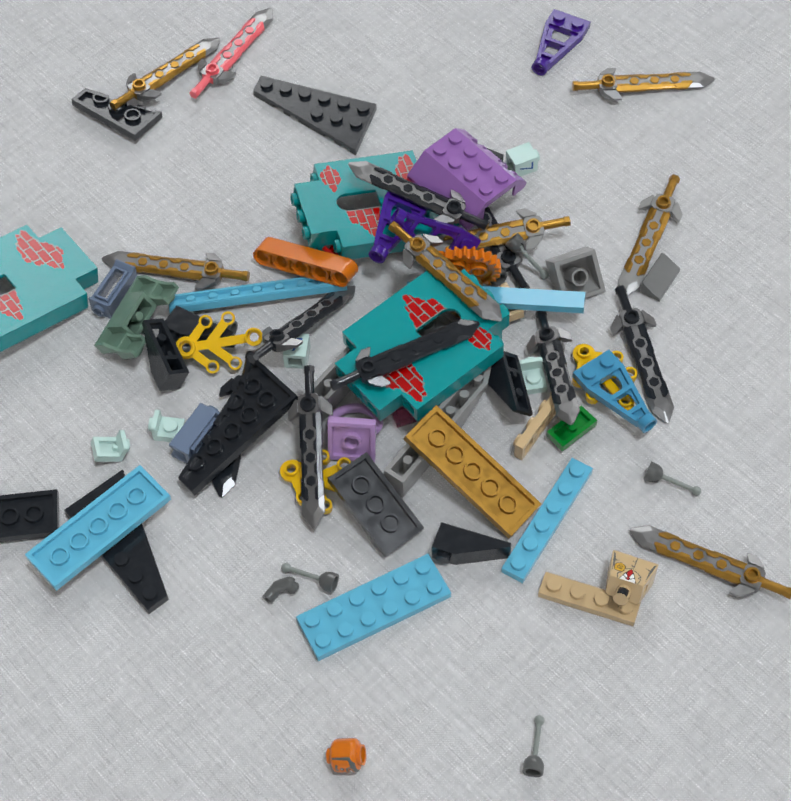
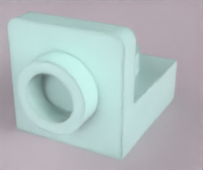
M528 357L519 361L528 395L547 392V384L542 368V357Z
M155 409L154 416L149 419L148 430L152 432L155 441L171 442L185 424V419L164 417L161 415L160 410Z

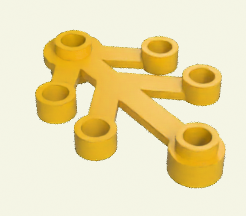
M226 311L222 314L220 322L207 340L198 341L204 330L209 329L213 325V319L208 315H202L190 336L181 337L176 342V345L183 359L193 358L206 367L209 373L215 374L220 370V364L215 360H209L199 350L209 349L228 363L232 370H239L243 364L242 360L237 356H232L221 347L243 343L258 346L263 340L262 332L258 328H249L245 334L220 338L226 328L235 322V315L230 311ZM227 314L232 315V321L229 323L224 320ZM203 318H209L210 323L208 326L202 325ZM252 333H257L259 336L255 342L250 339ZM185 344H190L191 350L189 352L183 351ZM233 359L239 360V366L236 368L231 365ZM216 363L217 369L210 371L209 364Z
M580 344L574 348L572 356L577 363L578 369L602 353L595 352L594 348L588 344ZM613 351L612 353L620 358L621 363H623L624 356L622 352ZM627 367V372L634 375L630 376L634 382L637 378V370L634 367ZM572 377L573 386L582 388ZM611 378L602 383L610 394H615L620 390ZM586 393L585 399L587 403H598V400L589 397V394ZM629 395L617 401L626 410H630L635 404Z
M322 450L323 455L327 456L323 460V466L330 462V455L328 451ZM346 457L340 458L336 465L323 469L325 489L335 492L327 480L342 469L340 467L341 464H350V459ZM293 459L287 460L281 465L280 474L283 480L292 483L296 492L297 503L302 506V501L299 500L302 483L301 462ZM290 468H295V469H296V470H295L294 472H292V473L288 472V469H290ZM325 495V503L330 506L325 509L324 514H329L333 510L331 500Z

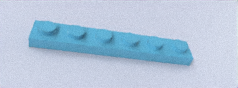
M571 458L504 563L501 570L502 573L521 583L525 581L591 476L592 467Z

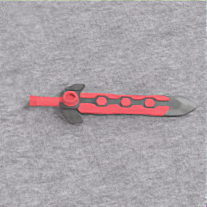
M272 8L256 12L210 63L207 64L204 58L198 62L199 75H201L202 80L189 92L192 98L196 99L209 83L218 84L219 82L221 84L233 79L236 72L228 70L273 21Z

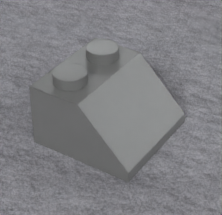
M585 246L545 260L550 280L555 290L585 292V298L606 292L595 249Z

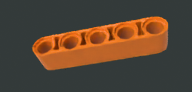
M266 237L253 252L256 262L263 266L339 287H346L358 272V265L350 258L273 237Z

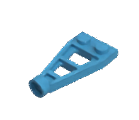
M610 350L605 351L573 372V379L587 394L635 427H638L643 433L650 431L657 424V419L647 409L625 366ZM614 376L619 380L622 389L615 394H609L601 389L599 385ZM629 395L636 406L626 410L617 401Z

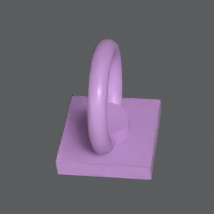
M346 404L334 409L333 416L329 415L327 420L330 459L339 460L346 457L350 461H354L367 452L375 462L376 435L383 427V420L380 422L364 404ZM348 413H363L370 416L372 419L348 418L341 416Z

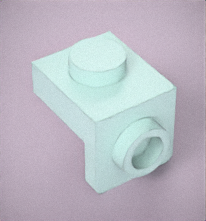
M119 430L116 437H93L91 447L94 461L122 462L130 449L129 439H126L125 430Z

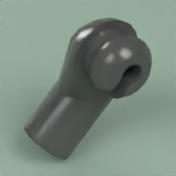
M293 577L276 580L262 597L266 602L272 604L282 591L287 590L289 594H294L299 589V584L295 582Z

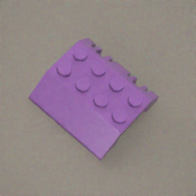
M459 128L453 129L425 149L407 175L411 182L450 199L451 190L460 193L465 200V211L481 219L484 217L486 207L512 188V195H516L527 183L516 172L507 170L508 166L484 145L477 144L478 140L472 137L470 133L465 129ZM462 219L459 221V224L467 231L475 226Z

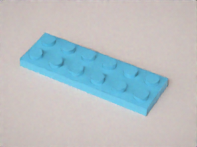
M139 465L33 547L25 556L57 591L171 500V496Z
M426 554L296 616V620L317 660L320 661L450 598L451 591L429 554Z

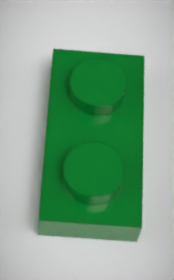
M582 405L579 407L580 412L574 424L569 425L561 420L547 431L546 436L562 452L597 425V419Z

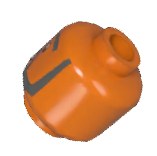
M337 738L326 751L327 763L331 764L333 770L337 773L358 772L361 766H364L366 763L365 745L361 744L356 738Z

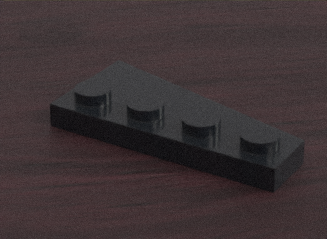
M84 88L71 99L74 107L135 141L162 119L161 111H148L145 106L139 104L135 107L125 103L114 111L109 104L113 100L109 98V95Z

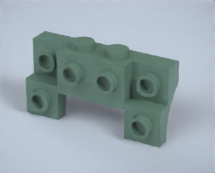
M147 275L137 276L94 346L102 354L117 353L122 359L137 358L142 353L143 346L146 343L145 337L140 335L143 330V320H149L157 306L169 305L174 300L179 286L175 282L159 281Z

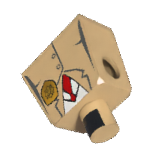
M613 550L607 572L605 593L613 596L614 602L618 605H626L628 602L640 604L654 583L659 564Z

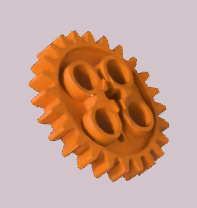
M454 246V250L445 248V252L439 250L459 271L465 269L470 275L473 274L481 286L483 284L490 285V281L496 282V278L500 277V259H497V255H492L491 251L484 252V248L476 250L475 246L471 249H467L466 246H463L462 249Z

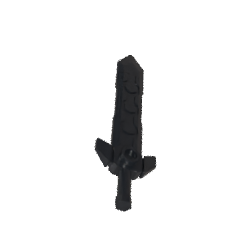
M459 319L435 329L431 333L370 357L371 348L367 347L358 354L355 360V371L329 381L330 386L335 391L359 379L363 384H368L371 387L383 388L391 384V381L383 376L440 350H445L472 338L480 322Z
M247 351L245 354L246 359L242 376L238 375L234 379L228 380L220 389V397L237 392L242 384L240 382L244 374L248 375L253 367L247 358L248 354L252 351ZM241 454L212 480L219 497H223L235 486Z

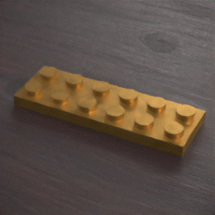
M437 405L403 438L508 539L541 505L529 491Z

